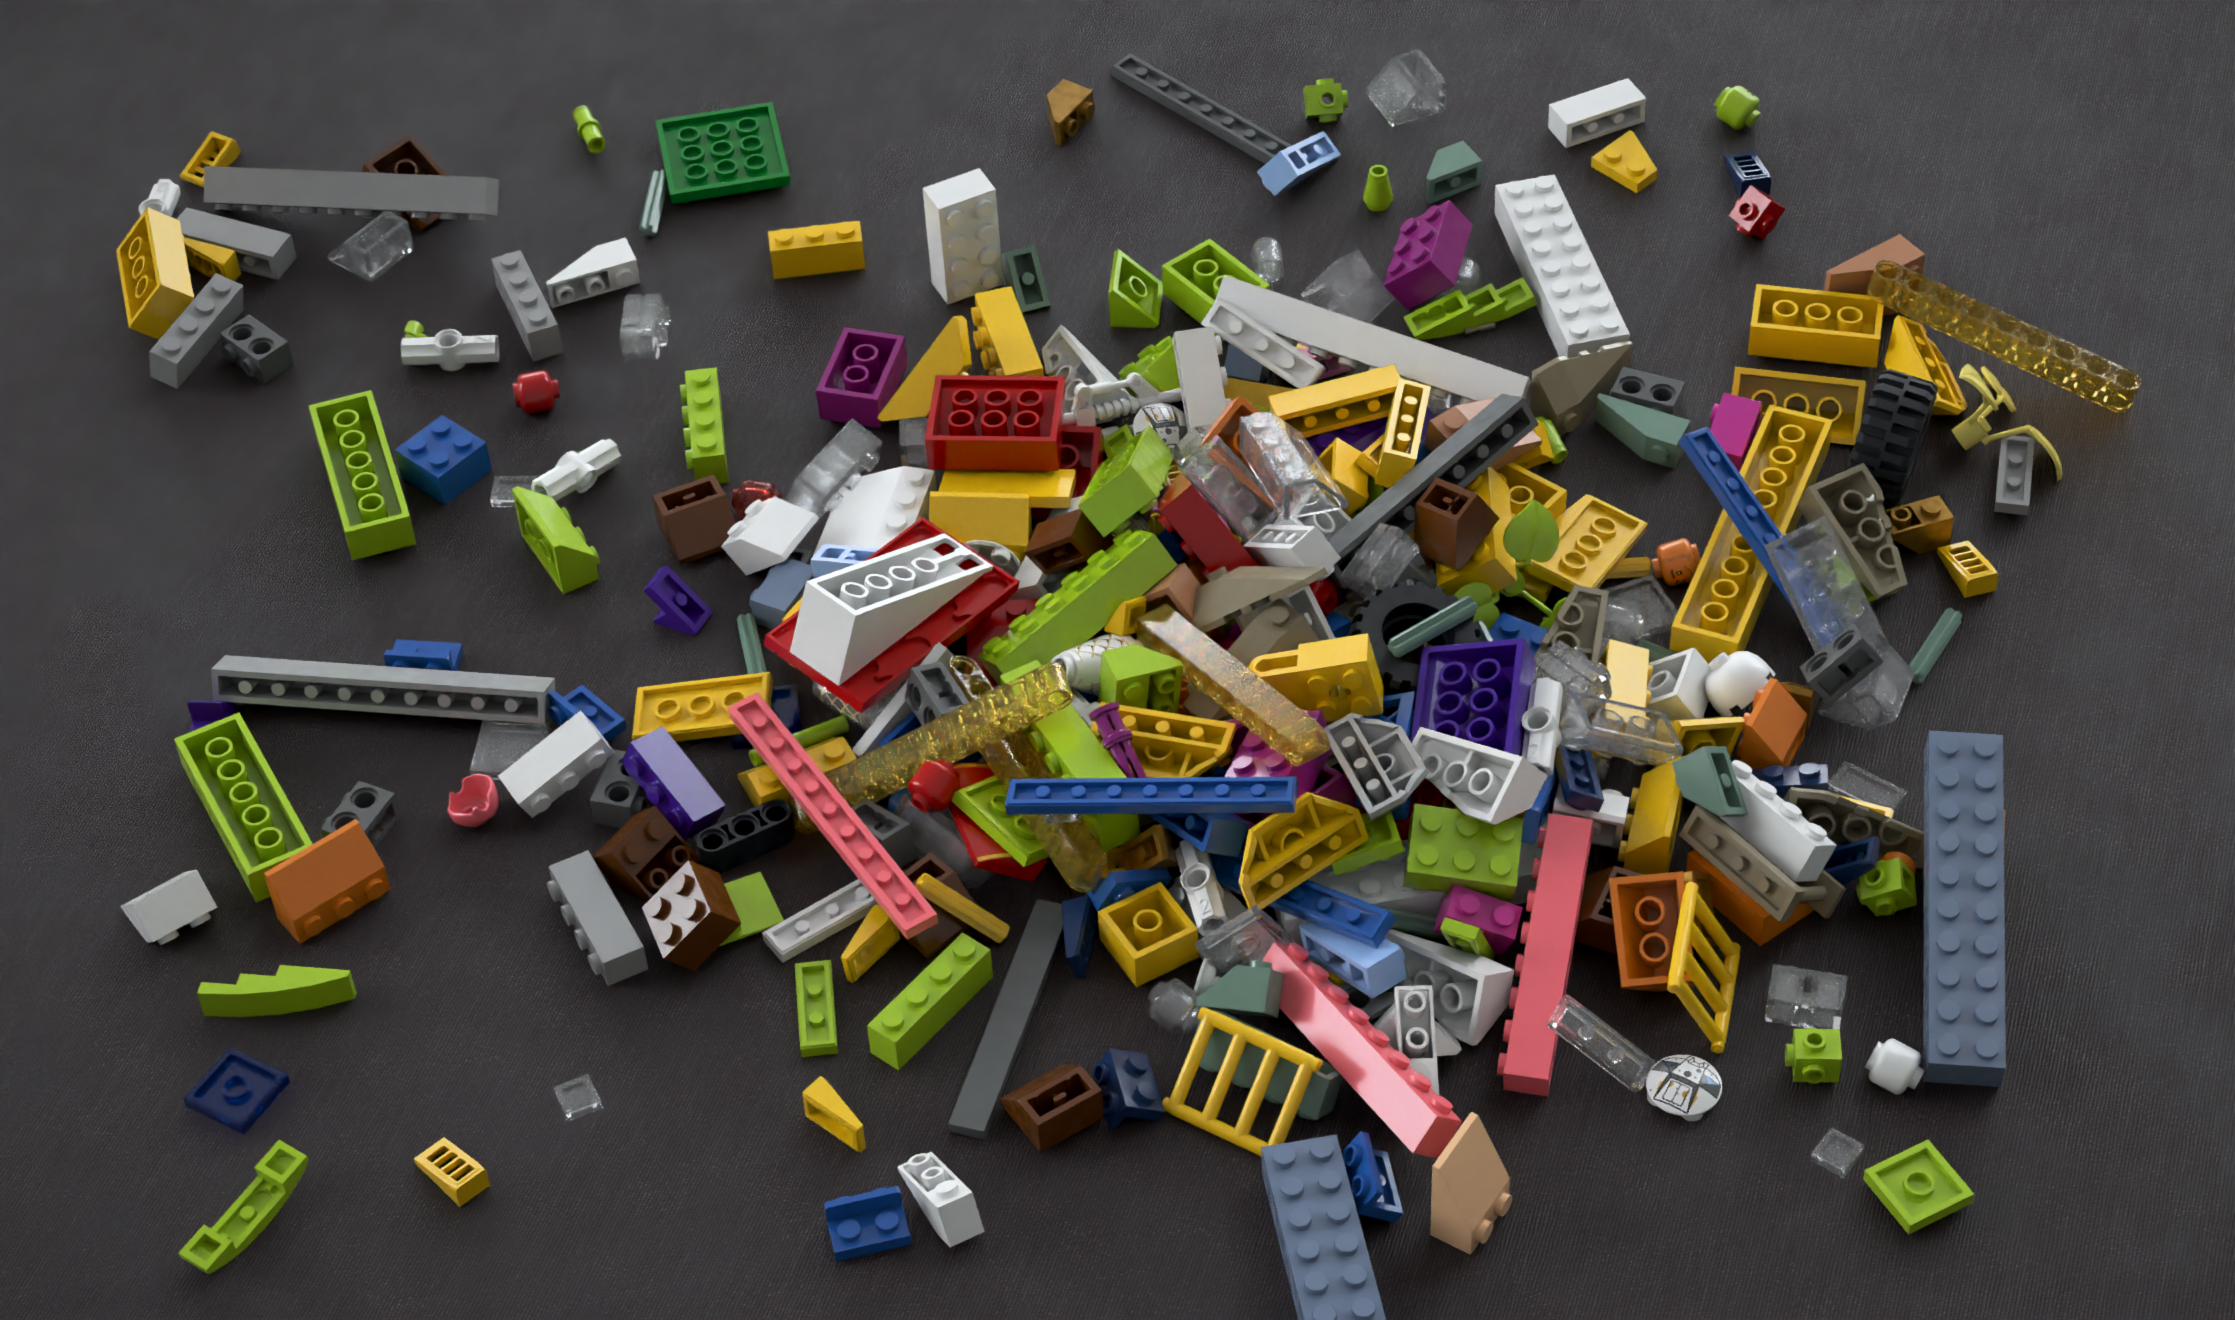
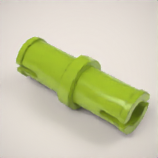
M587 106L577 107L572 115L578 125L577 132L580 138L586 142L587 148L591 153L602 152L606 147V141L601 135L599 122L593 118L592 112Z

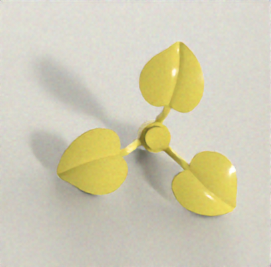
M1970 364L1965 365L1961 369L1959 378L1969 382L1982 394L1983 403L1970 417L1951 429L1962 447L1967 451L1980 441L1987 445L1994 440L2027 433L2047 450L2055 465L2057 482L2061 480L2062 467L2057 452L2036 428L2026 425L1988 436L1987 432L1992 430L1985 417L1993 410L1995 412L1999 410L1998 406L2002 402L2006 404L2011 413L2015 412L2016 408L2009 394L2001 386L1994 374L1985 366L1981 367L1982 379ZM1986 385L1997 392L1996 400Z

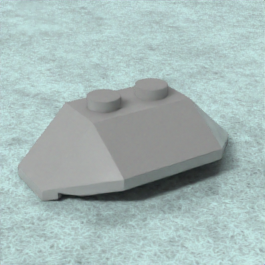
M1351 713L1321 729L1324 738L1371 822L1404 805L1429 773L1400 725L1378 719L1363 718L1362 715Z

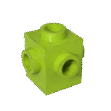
M1334 79L1316 80V85L1305 86L1303 89L1306 119L1319 118V123L1337 121V116H1342L1344 113L1343 108H1348L1347 90H1342L1341 83H1334ZM1322 97H1327L1331 104H1325L1322 101Z
M1899 857L1887 861H1877L1876 868L1859 877L1860 884L1856 886L1859 901L1862 905H1866L1876 916L1891 915L1898 910L1917 905L1914 873Z
M1794 1029L1792 1044H1785V1066H1792L1793 1082H1839L1842 1065L1840 1029Z

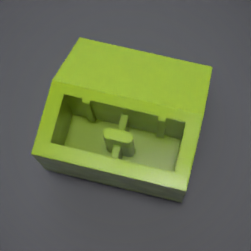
M1171 336L1161 340L1155 347L1151 344L1144 348L1137 355L1139 360L1136 363L1131 362L1119 372L1121 377L1118 381L1126 380L1130 373L1136 372L1159 392L1180 388ZM1129 386L1124 387L1131 396L1136 398V393Z
M1136 644L1102 651L1098 702L1099 704L1100 702H1118L1119 705L1178 714L1183 664L1181 660Z

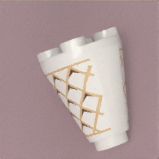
M1107 633L1055 656L1050 663V674L1056 683L1098 696L1102 651L1132 644L1142 647L1144 645L1140 640H1134L1130 635L1122 637Z

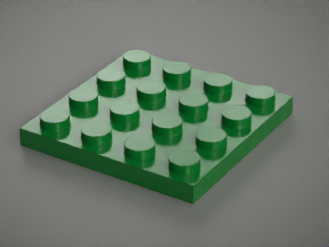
M773 102L655 120L672 204L791 185Z

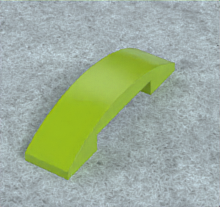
M278 1140L254 1167L258 1174L255 1180L212 1228L203 1225L178 1253L179 1256L207 1274L218 1270L234 1259L253 1242L283 1207L300 1180L309 1161L308 1157Z

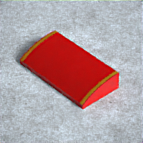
M986 763L951 764L960 774L961 789L1002 772L1008 776L1005 768L999 765ZM953 802L949 804L948 808L975 868L1033 882L1048 862L1046 858L1023 867Z

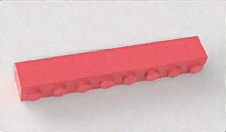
M1549 814L1547 827L1540 826L1537 848H1541L1543 851L1541 859L1534 858L1532 880H1537L1536 890L1528 891L1526 911L1532 913L1530 922H1523L1520 943L1526 944L1524 955L1517 954L1515 976H1519L1520 981L1518 987H1511L1509 1009H1514L1513 1020L1506 1019L1503 1033V1042L1509 1043L1507 1053H1500L1497 1066V1075L1503 1076V1090L1541 1096L1549 1095L1592 842L1593 819Z
M1273 942L1262 961L1272 963L1273 970L1284 974L1279 1008L1412 1153L1438 1159L1462 1123L1459 1117L1452 1111L1453 1105L1430 1088L1432 1083L1429 1079L1412 1069L1409 1065L1411 1063L1410 1059L1403 1053L1395 1050L1388 1043L1390 1038L1368 1022L1369 1016L1363 1010L1349 1002L1348 993L1342 988L1333 985L1328 979L1329 973L1308 958L1310 954L1305 948L1296 943L1286 945Z

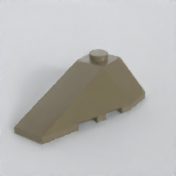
M1625 340L1601 346L1594 353H1589L1586 350L1580 351L1577 357L1570 359L1565 355L1556 357L1533 370L1530 409L1535 418L1543 416L1546 420H1551L1559 436L1571 432L1580 426L1596 407L1598 394L1607 395L1613 388L1622 368L1631 367L1632 342Z
M1282 599L1275 600L1249 624L1182 704L1183 708L1193 717L1224 721L1245 711L1246 706L1264 697L1267 700L1268 697L1276 695L1277 691L1257 690L1252 685L1248 675V667L1251 661L1265 654L1297 650L1299 644L1317 642L1320 639L1301 614Z

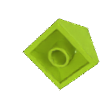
M1117 249L1114 252L1108 293L1110 327L1155 328L1159 325L1163 293L1162 282L1121 250Z

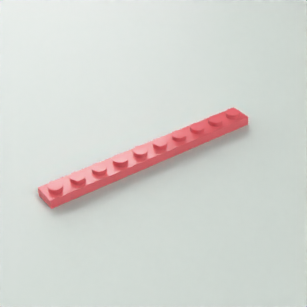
M757 692L728 707L731 720L905 938L908 940L938 924V916L934 909Z

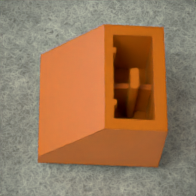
M1770 677L1764 690L1758 689L1756 692L1751 714L1746 712L1743 716L1745 723L1740 733L1744 735L1739 743L1737 756L1741 757V762L1750 766L1751 769L1765 768L1771 765L1790 766L1805 738L1807 713L1777 679Z

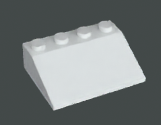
M901 466L844 480L814 555L824 544L880 549L921 517L929 521L930 491H937L935 470Z

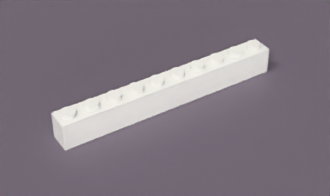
M1226 275L1223 277L1216 300L1218 297L1222 298L1294 347L1297 344L1309 347L1308 353L1326 359L1327 354L1338 357L1339 364L1356 369L1357 364L1368 367L1369 370L1394 364L1401 379L1431 386L1429 394L1447 400L1449 395L1460 398L1459 404L1495 398L1501 394L1524 397L1525 399L1531 384V380L1527 376Z

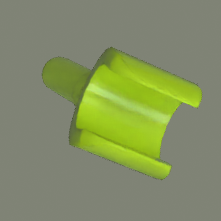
M413 320L407 323L404 329L406 333L404 338L427 337V335L423 334L424 327L421 323Z

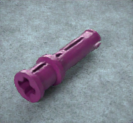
M1118 702L1106 704L1091 712L1089 718L1097 724L1104 739L1101 742L1103 748L1112 752L1118 767L1127 778H1147L1130 742L1133 739V734L1130 729H1126L1118 713L1120 709Z

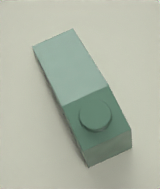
M1601 393L1597 396L1595 417L1597 423L1642 459L1675 469L1684 453L1678 441L1683 435L1690 433L1691 420Z

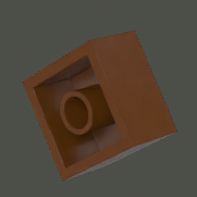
M690 860L642 907L663 959L693 971L741 925V921L720 874Z

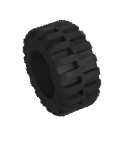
M1892 369L1882 371L1874 387L1856 438L1848 469L1864 463L1882 489L1884 500L1896 502L1902 499L1929 425L1938 388L1931 381Z
M1399 582L1394 584V588H1390L1387 585L1377 589L1376 595L1371 594L1366 597L1362 602V606L1357 608L1348 636L1368 633L1383 682L1384 696L1415 691L1417 695L1420 665L1408 663L1398 657H1394L1384 640L1398 635L1460 600L1455 595H1446L1444 593L1445 589L1436 585L1433 589L1426 587V583L1415 582L1414 585H1407V582ZM1474 616L1428 642L1433 646L1483 641L1480 639L1481 630L1479 624L1476 621L1473 622ZM1399 706L1388 709L1392 710L1391 714L1399 709Z

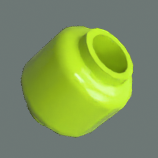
M1740 85L1732 88L1726 87L1714 104L1717 108L1716 115L1718 119L1734 130H1740L1746 125L1751 128L1761 115L1758 111L1760 104L1758 97Z

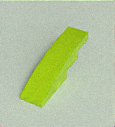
M1522 277L1498 290H1495L1492 283L1464 296L1459 289L1403 318L1415 339L1426 340L1462 333L1465 328H1474L1491 322L1495 323L1538 304Z
M279 965L276 976L240 973L236 985L201 982L197 995L204 1016L252 1017L281 1015L355 999L356 989L350 970Z

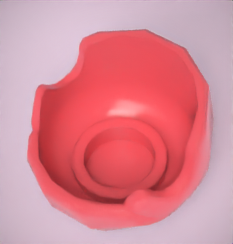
M483 774L467 776L462 780L460 792L457 794L450 792L447 813L454 823L460 826L478 827L495 816L500 806V796L491 777Z

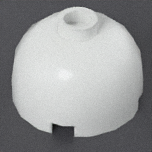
M1737 651L1728 656L1723 652L1709 664L1712 670L1706 677L1705 691L1708 700L1720 716L1730 717L1733 714L1729 709L1738 705L1742 710L1754 700L1758 689L1764 690L1769 681L1766 677H1774L1775 673L1757 654L1749 651Z

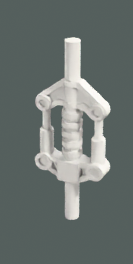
M1136 372L1130 373L1126 380L1113 383L1110 381L1093 385L1080 383L1074 388L1075 397L1071 412L1063 415V425L1096 427V420L1098 422L1103 421L1104 418L1109 420L1112 419V416L1118 418L1120 414L1126 416L1129 412L1135 414L1148 404H1169L1182 401L1181 390L1177 388L1159 392ZM1129 386L1136 393V398L1130 396L1127 400L1121 398L1119 402L1112 400L1110 404L1104 402L1102 405L1095 404L1094 407L1092 406V398L1094 396L1112 393V390ZM1113 426L1102 429L1104 439L1119 428Z

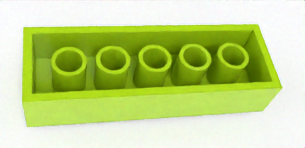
M372 390L308 405L352 560L417 544L408 507Z
M1150 425L1099 464L1078 507L1103 537L1107 536L1110 532H1113L1115 535L1119 534L1131 523L1130 519L1137 511L1142 515L1157 503L1156 499L1160 496L1159 492L1163 489L1162 485L1166 482L1165 478L1169 475L1168 471L1172 468L1170 464L1174 454Z
M1127 528L1114 537V544L1106 551L1100 550L1087 560L1089 565L1079 573L1075 571L1065 577L1061 582L1062 587L1053 595L1048 593L1041 597L1035 603L1036 609L1027 616L1023 614L1013 620L1009 625L1010 630L1001 638L996 636L989 640L982 648L984 652L977 658L996 683L1001 685L1000 675L1034 660H1038L1046 672L1049 673L1050 663L1055 656L1087 642L1106 626L1122 602L1141 597L1178 565L1156 535L1135 528L1131 530Z
M1038 660L1000 675L1002 690L999 691V698L1007 713L1003 717L1005 727L1011 736L1016 734L1023 753L1026 756H1032L1035 767L1042 778L1045 776L1048 779L1127 778ZM1069 814L1074 821L1077 819L1080 821L1086 839L1089 842L1094 841L1102 853L1122 845L1141 834L1138 814Z
M238 712L174 738L187 776L257 903L271 897L264 873L311 846L313 843Z

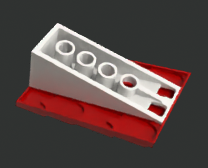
M921 517L863 562L806 581L800 610L766 634L764 646L772 652H776L779 657L798 670L800 669L809 678L822 687L825 686V689L845 703H849L859 713H862L900 687V683L909 677L911 668L919 666L938 642L945 647L949 646L978 626L981 619L1008 602L1011 595L1018 591L1020 581L924 517Z

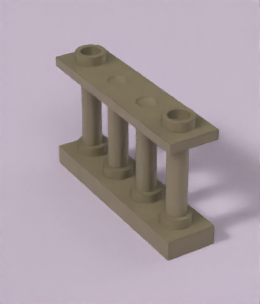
M1700 805L1695 806L1679 834L1681 838L1779 922L1788 921L1799 902H1806L1825 919L1830 918L1846 891V888L1824 869L1816 881L1794 882L1728 823H1724L1713 812Z

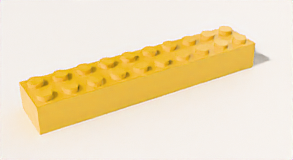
M1769 404L1739 473L1787 543L1790 544L1802 515L1797 506L1806 489L1815 484L1830 449L1833 420ZM1724 508L1671 626L1669 650L1679 653L1695 647L1708 664L1723 652L1729 656L1734 652L1745 650L1773 584V579Z

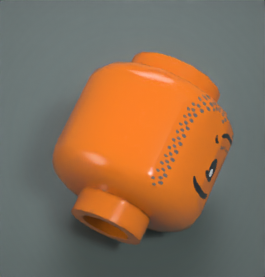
M1681 538L1659 545L1656 550L1657 558L1651 559L1656 578L1663 577L1668 586H1676L1692 581L1701 560L1697 544H1691L1688 539Z

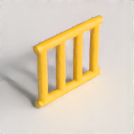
M1688 882L1685 885L1681 902L1667 990L1678 996L1711 1042V1051L1721 1054L1724 1052L1741 946L1738 943L1732 942L1698 893L1699 886L1694 882ZM1694 915L1697 916L1725 956L1724 964L1694 923ZM1690 943L1719 982V992L1688 950ZM1684 972L1688 974L1715 1012L1714 1021L1683 979Z
M1201 1007L1197 1017L1201 1020L1172 1094L1170 1098L1166 1097L1162 1102L1164 1111L1262 1157L1261 1147L1285 1142L1313 1071L1317 1073L1323 1061L1221 1013ZM1217 1028L1233 1035V1038L1204 1110L1200 1112L1185 1105L1184 1102L1213 1030ZM1248 1042L1266 1050V1053L1235 1127H1232L1216 1118ZM1281 1057L1299 1065V1068L1267 1143L1250 1135L1249 1132Z

